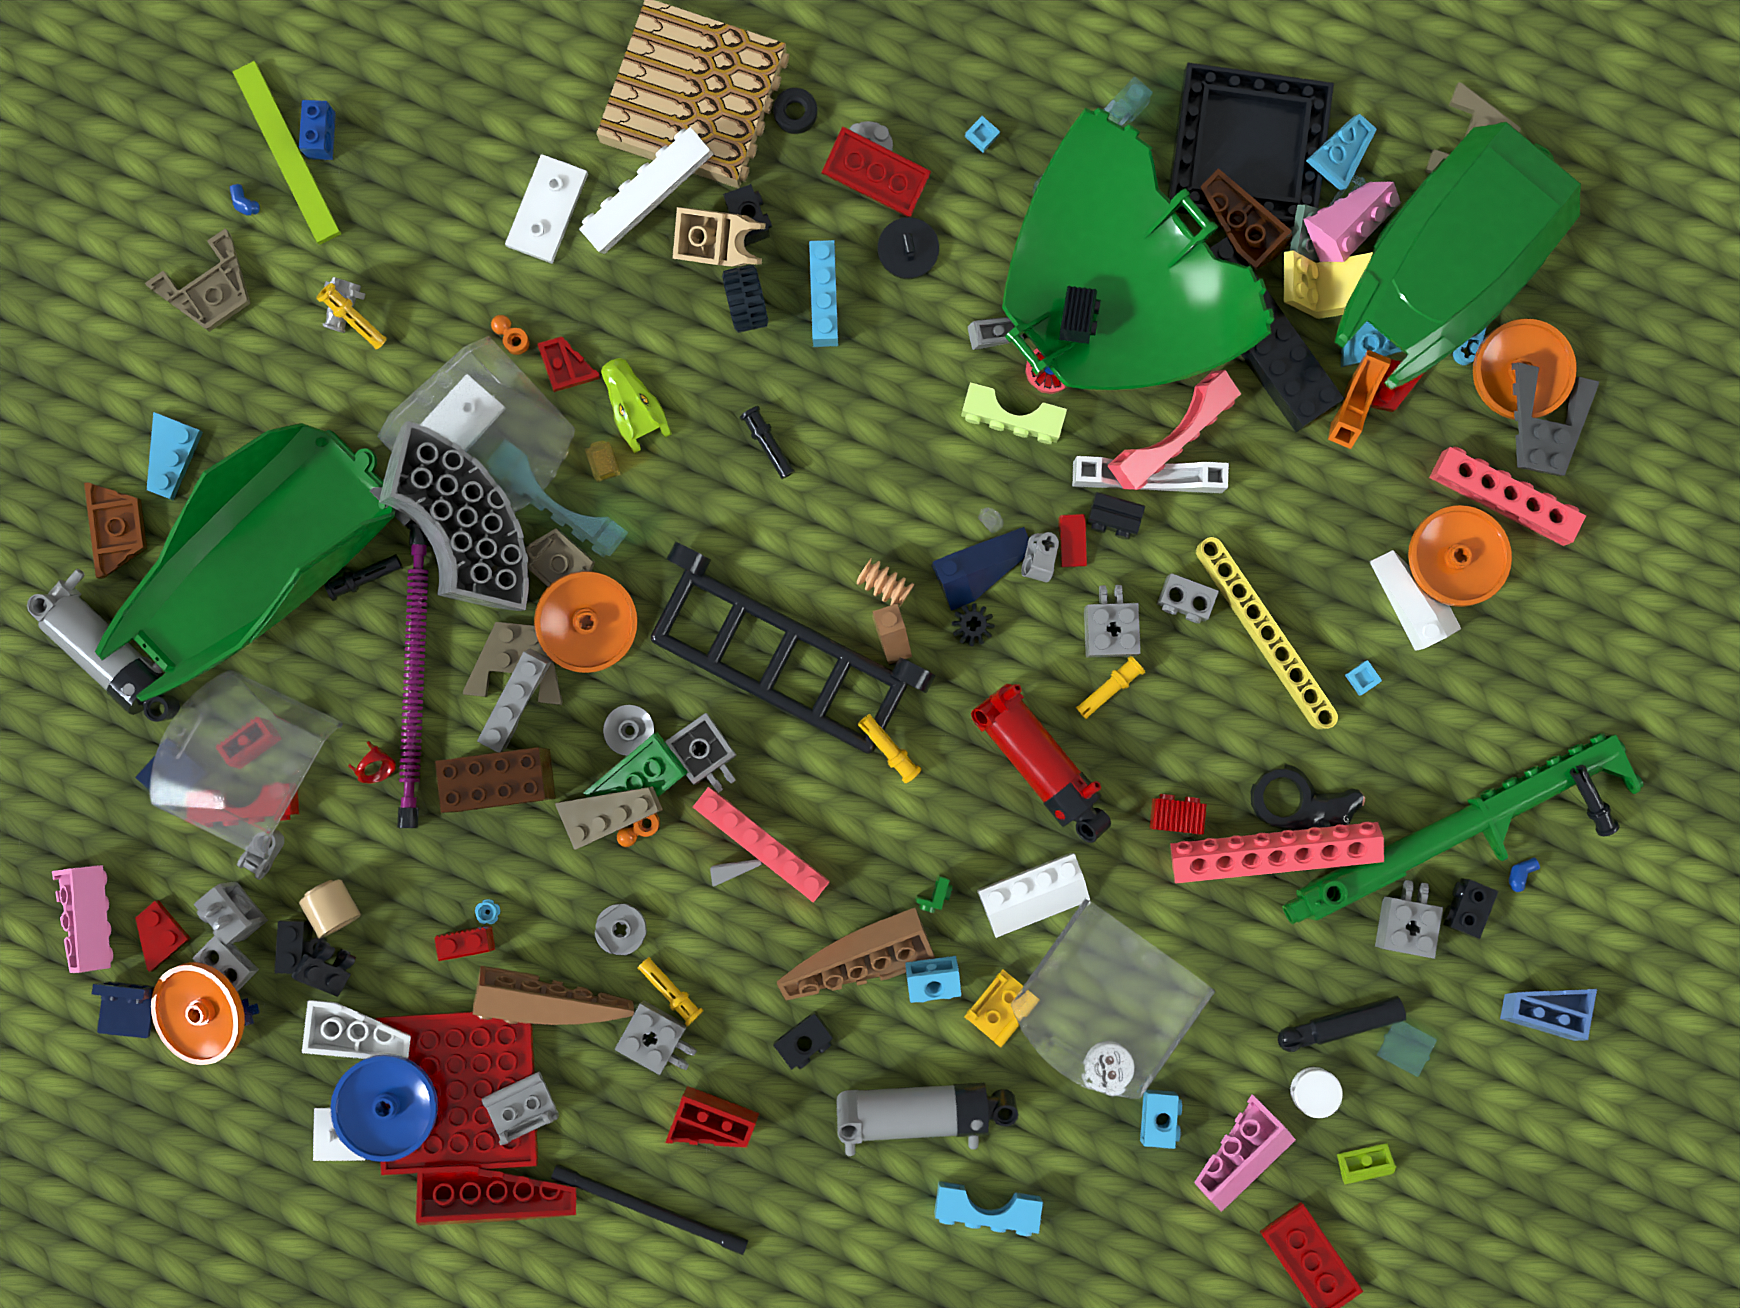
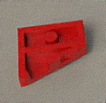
M562 336L538 343L553 392L600 379L599 373L593 370Z
M1391 359V364L1374 395L1370 407L1390 412L1395 411L1423 374L1391 390L1384 382L1402 362Z
M159 900L154 901L135 917L146 968L149 972L156 970L191 939Z

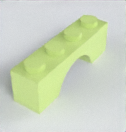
M970 382L961 416L965 417L967 422L973 424L987 423L990 424V428L1003 431L1005 428L1014 431L1013 434L1026 438L1030 435L1037 437L1039 442L1052 444V442L1057 443L1060 437L1067 409L1042 403L1037 410L1028 415H1013L1006 412L999 405L995 396V389Z

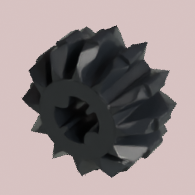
M976 603L972 604L971 612L966 605L962 606V611L965 615L956 612L954 616L961 621H952L951 623L954 627H960V629L953 632V635L958 636L962 633L963 636L960 639L962 644L966 641V638H970V647L974 646L975 638L980 645L984 644V639L981 635L990 638L992 634L985 629H994L995 627L992 623H986V621L993 618V615L988 614L984 617L983 614L986 611V607L983 606L980 612H977ZM971 619L977 620L976 623L979 622L980 627H976L975 631H970V627L967 628L966 623H970Z

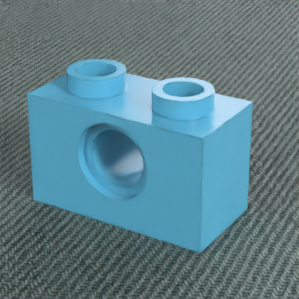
M956 956L905 962L910 1003L951 999L961 996Z
M1144 1089L1140 1142L1144 1146L1175 1149L1176 1141H1180L1181 1131L1180 1126L1177 1125V1115L1182 1113V1100L1179 1099L1175 1092ZM1161 1113H1166L1168 1115L1167 1122L1163 1125L1156 1124L1157 1116Z

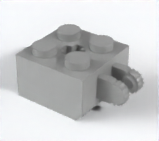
M1100 585L1099 604H1091L1084 607L1086 658L1127 657L1140 654L1138 603L1123 604L1122 585H1115V604H1107L1106 586ZM1111 625L1117 629V633L1114 634L1115 637L1106 630Z
M703 714L665 741L688 771L686 775L693 785L698 784L707 777L719 793L723 790L722 785L712 774L719 768L724 773L727 781L731 784L736 781L725 764L735 758L737 754L709 714ZM700 742L701 745L705 743L707 746L705 749L706 753L703 756L700 753L698 755L695 753L698 749L696 745Z
M1405 880L1401 899L1384 897L1382 901L1375 947L1435 959L1443 907L1427 905L1429 886L1426 883L1420 884L1417 901L1411 902L1413 881ZM1407 924L1412 925V928H1411L1410 931H1409V930H1406V925H1407Z
M237 881L218 884L194 903L198 909V916L212 926L214 936L220 942H225V944L247 939L268 921Z
M644 1000L639 1004L615 1048L619 1053L659 1075L664 1070L667 1062L687 1070L689 1066L687 1061L672 1054L676 1047L693 1056L697 1052L696 1048L680 1040L687 1028L684 1022ZM651 1032H654L656 1034L654 1038H657V1042H649L646 1034L649 1035Z

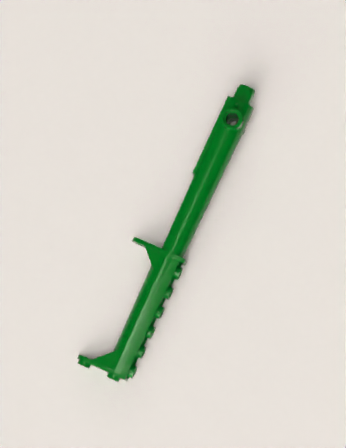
M1604 732L1596 734L1589 738L1591 742L1585 745L1577 744L1570 747L1568 754L1562 757L1561 755L1553 756L1546 760V765L1540 768L1539 766L1531 767L1524 771V776L1518 779L1516 777L1509 778L1502 782V787L1496 790L1491 788L1479 794L1480 797L1469 798L1467 800L1469 806L1385 846L1384 862L1343 866L1322 878L1311 880L1308 885L1296 890L1297 897L1282 906L1283 912L1291 924L1299 923L1307 918L1317 921L1406 876V871L1480 832H1483L1496 857L1500 861L1508 859V854L1503 842L1511 819L1575 786L1576 783L1570 775V770L1574 768L1576 773H1579L1576 768L1578 765L1586 766L1590 777L1602 771L1621 778L1626 788L1632 794L1641 791L1643 781L1634 773L1625 754L1626 747L1618 739L1617 735H1605Z

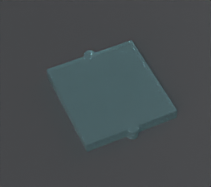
M1402 1021L1392 1024L1388 1034H1384L1385 1040L1377 1056L1419 1077L1426 1061L1430 1060L1429 1055L1437 1039Z

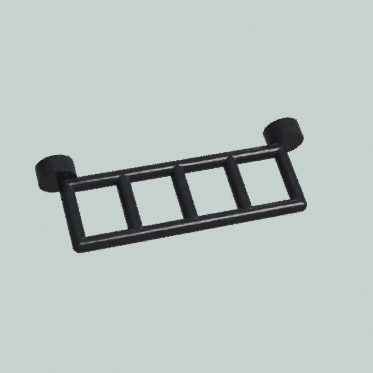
M676 541L666 560L685 570L651 634V641L655 645L866 754L874 752L876 748L875 743L867 734L864 736L826 716L851 666L890 686L874 717V720L884 731L907 686L910 685L927 694L936 676L901 657L892 671L704 574L711 559ZM694 585L732 604L708 654L669 635ZM746 612L785 632L760 681L721 662ZM798 639L838 659L813 708L773 689Z

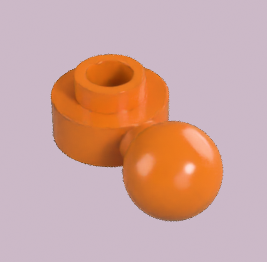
M495 316L491 321L492 330L496 334L504 335L503 344L507 351L514 355L526 352L530 344L527 334L520 328H511V321L507 316ZM521 340L520 345L514 346L515 341Z
M655 813L646 817L652 822L649 828L644 826V819L633 823L632 828L625 827L620 829L617 833L618 843L623 847H630L635 844L638 835L649 837L655 834L660 827L658 815Z

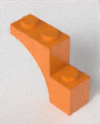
M1367 350L1345 388L1342 405L1331 422L1328 440L1352 449L1363 430L1374 395L1391 364L1390 358Z

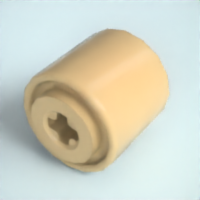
M340 879L335 881L329 880L308 891L299 902L320 939L340 930L361 916L355 902Z

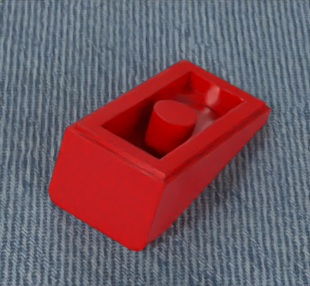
M1085 514L1059 516L1061 568L1087 566Z

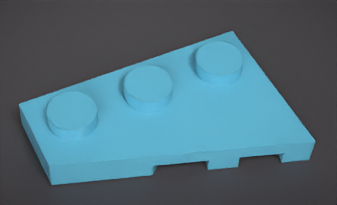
M1367 321L1342 348L1341 367L1360 363L1367 350L1383 356L1403 351Z

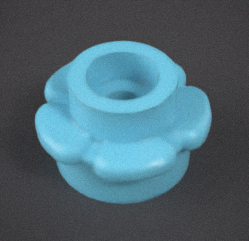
M490 899L483 900L475 908L477 920L481 924L495 923L500 914L499 905Z

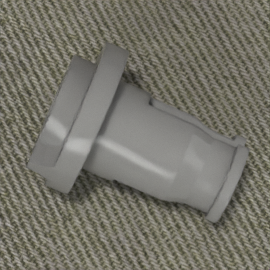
M333 277L331 282L325 281L324 287L329 283H333L335 289L345 299L349 298L352 301V306H354L356 298L362 300L365 298L366 294L360 292V285ZM328 307L325 323H323V327L345 333L344 328L347 322L342 317H335L333 310Z

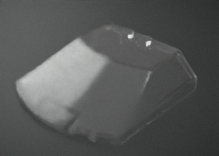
M487 336L464 346L394 409L387 417L377 437L392 452L399 431L406 421L428 427L440 433L439 435L460 445L463 450L470 456L475 457L489 471L490 476L506 494L511 503L510 506L515 513L535 499L555 477L563 459L568 454V448L574 436L575 428L502 349Z
M228 670L197 690L184 703L168 725L157 749L152 767L150 783L151 804L267 860L272 834L324 741L337 728L341 729L343 723L237 672Z
M1085 898L1011 1003V1007L1024 1035L1034 1046L1035 1050L1058 1072L1088 1089H1093L1109 1096L1140 1099L1213 996L1215 990L1122 922Z

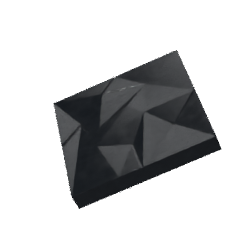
M1187 63L1184 69L1167 197L1172 200L1175 195L1186 188L1191 194L1189 197L1206 217L1217 218L1201 190V186L1219 168L1287 227H1294L1297 205L1319 207L1322 174L1306 160L1327 141L1334 83ZM1183 205L1175 211V213L1191 215Z

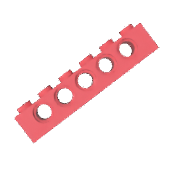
M1449 447L1442 451L1429 477L1430 479L1562 546L1574 542L1586 515L1579 512L1577 507L1570 504L1564 505L1556 501L1557 498L1555 496L1534 490L1532 484L1524 481L1519 482L1511 478L1512 475L1503 470H1495L1489 467L1488 462L1467 456L1466 451L1461 448ZM1460 466L1466 469L1467 477L1460 474ZM1482 477L1489 481V489L1482 485ZM1505 489H1507V490H1509V491L1511 492V494H1512V499H1511V500H1509V499H1507V498L1505 497V495H1504V490H1505ZM1528 500L1534 504V511L1528 509ZM1550 512L1556 515V523L1551 521Z

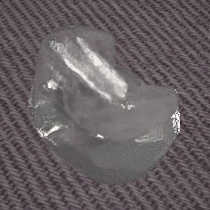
M985 507L979 514L978 519L991 533L997 532L1003 527V518L997 510Z

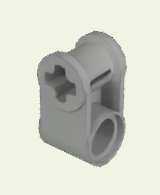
M1049 532L1043 534L1036 533L1029 538L1021 569L1022 576L1046 583L1050 581L1053 576L1055 558L1059 547V541L1055 534Z
M266 830L257 833L247 850L238 860L237 866L240 868L245 867L255 874V878L258 880L262 879L270 870L273 861L285 843L283 834L278 830ZM267 836H270L273 841L270 848L265 844Z

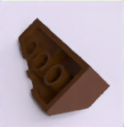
M1219 168L1201 186V190L1236 252L1256 270L1276 259L1291 243L1292 230Z

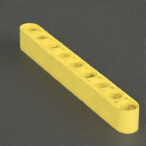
M1214 537L1203 540L1196 548V555L1309 723L1316 729H1329L1333 727L1338 720L1336 710L1222 542ZM1205 544L1214 547V556H1209L1205 553ZM1219 565H1224L1228 568V577H1223L1219 574ZM1233 586H1239L1243 590L1242 598H1237L1233 595ZM1249 606L1254 607L1257 611L1255 619H1251L1247 615V608ZM1263 627L1271 631V638L1269 640L1264 639L1261 635ZM1277 648L1285 652L1284 661L1276 658L1275 652ZM1292 669L1299 672L1300 678L1298 682H1294L1290 678V671ZM1306 690L1311 691L1314 695V700L1311 704L1304 699ZM1321 711L1328 715V721L1325 725L1318 719Z

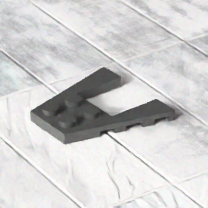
M1512 363V370H1515L1516 383L1513 384V395H1517L1518 410L1514 411L1515 421H1518L1519 435H1516L1517 468L1555 476H1565L1599 381L1582 377L1575 378V383L1569 397L1566 424L1564 425L1532 417L1539 367L1523 363Z

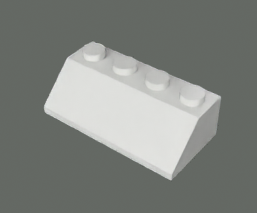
M1074 853L1066 854L977 890L996 938L1090 901L1086 883Z

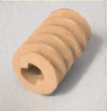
M871 558L859 575L857 585L860 586L866 582V591L875 587L873 594L875 597L883 593V602L891 598L890 606L894 604H900L901 606L914 587V583L905 587L906 578L903 577L897 582V572L888 576L889 567L886 566L884 569L879 570L881 562L877 561L872 565Z

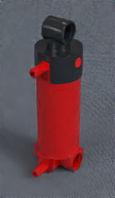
M1018 684L1003 685L972 710V720L981 732L984 730L987 732L1062 827L1072 821H1076L1075 828L1079 837L1088 843L1095 842L1111 826L1108 814L1100 808L1093 807V804L1102 796L1099 793L1101 784L1098 781L1090 782L1022 701L1024 697L1020 693L1022 691L1021 686Z

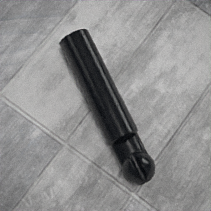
M1393 996L1310 1020V1023L1296 1027H1285L1279 1032L1277 1040L1279 1046L1284 1051L1296 1052L1305 1046L1316 1043L1321 1045L1405 1021L1406 1012L1400 998Z

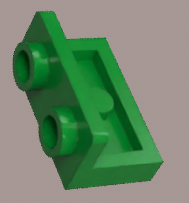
M937 875L931 899L916 895L915 901L919 904L920 909L935 913V909L942 910L944 900L949 901L953 888L952 884H949V878Z

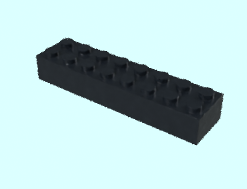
M1228 236L1210 248L1218 259L1246 267L1250 266L1247 261L1238 255ZM1266 289V292L1263 294L1267 310L1272 308L1274 321L1270 324L1271 333L1254 347L1241 354V356L1294 431L1298 432L1339 404L1344 397Z

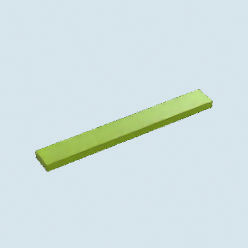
M253 61L232 71L316 242L321 245L341 235L257 63Z

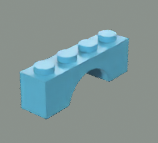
M834 240L809 241L813 347L838 346Z
M939 1181L934 1213L935 1218L939 1219V1222L943 1224L953 1225L956 1221L963 1222L965 1226L970 1228H980L983 1225L990 1226L991 1230L996 1232H1006V1229L1016 1230V1233L1019 1235L1031 1236L1032 1233L1039 1234L1043 1201L1040 1196L1014 1193L1011 1200L1003 1207L987 1210L976 1206L969 1199L964 1185Z

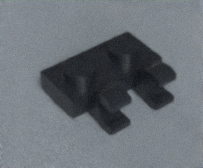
M320 940L312 956L304 954L291 977L296 981L338 997L351 975L347 969L354 964L356 957L351 955V952L341 948L333 965L325 961L331 958L335 948L329 946V943Z

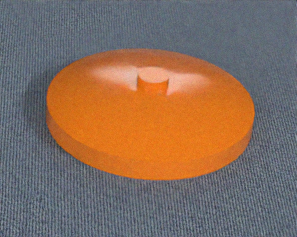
M1518 319L1497 327L1482 341L1474 358L1473 379L1479 396L1491 410L1509 419L1515 420L1514 411H1518L1517 395H1513V384L1516 383L1515 370H1512V363H1523L1539 367L1532 412L1533 418L1545 416L1556 410L1567 399L1575 383L1576 359L1569 341L1558 329L1540 320Z
M1450 506L1432 513L1416 528L1409 545V565L1419 587L1434 600L1450 606H1471L1489 599L1504 585L1511 569L1512 552L1505 531L1492 516L1470 506Z
M578 571L562 576L544 591L536 607L534 626L539 644L551 660L568 670L590 673L614 665L627 653L636 635L637 613L632 598L617 581L602 573Z
M188 962L168 970L156 983L151 999L152 1019L159 1037L173 1054L192 1064L208 1065L225 1058L236 1049L244 1031V1010L239 994L225 975L207 964Z

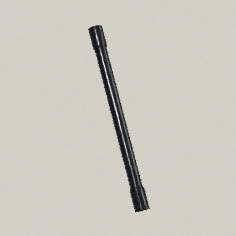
M559 1164L556 1165L551 1176L552 1180L570 1187L579 1188L717 1243L721 1247L743 1255L749 1240L730 1232H723L580 1175L578 1172Z

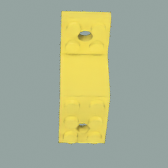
M1294 250L1284 252V302L1317 319L1343 315L1346 304L1373 252L1350 256L1344 262L1319 263L1313 262Z

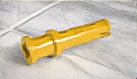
M329 283L320 291L316 299L319 302L323 301L332 309L335 317H342L375 349L380 348L386 342V337L352 307V301L349 298L345 299L335 289L333 283Z
M1132 656L1128 657V661L1121 668L1111 672L1109 680L1079 706L1075 707L1085 719L1121 688L1123 690L1127 689L1129 683L1139 674L1143 675L1145 673L1142 666Z
M871 714L865 716L858 723V726L865 731L888 758V765L891 768L894 767L902 776L904 783L910 782L920 773L921 767L919 765L916 766L910 760L905 749H900Z
M650 957L638 966V970L670 1002V1009L672 1011L676 1010L685 1020L687 1027L702 1014L704 1010L702 1008L698 1009L688 998L689 994L684 991L681 992Z

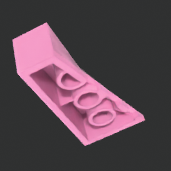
M1368 182L1349 193L1348 197L1338 199L1332 206L1322 208L1317 211L1318 214L1303 219L1320 262H1344L1400 205L1401 201L1394 182Z
M103 865L52 871L53 880H59L60 891H56L57 902H61L64 908V912L60 917L61 927L66 932L68 931L69 936L64 939L69 972L80 973L111 968L113 951L109 947L111 925L107 921L109 900L105 896L107 874L103 870Z
M1253 1094L1247 1101L1249 1104L1244 1112H1240L1235 1119L1236 1124L1229 1135H1225L1220 1142L1222 1146L1216 1155L1211 1156L1194 1182L1221 1212L1295 1141V1138L1286 1127Z

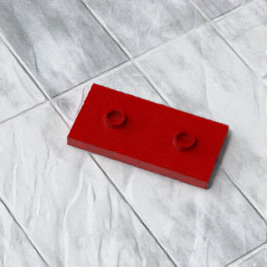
M842 126L821 174L907 217H911L931 171Z
M1302 1202L1259 1231L1311 1308H1341L1364 1292Z

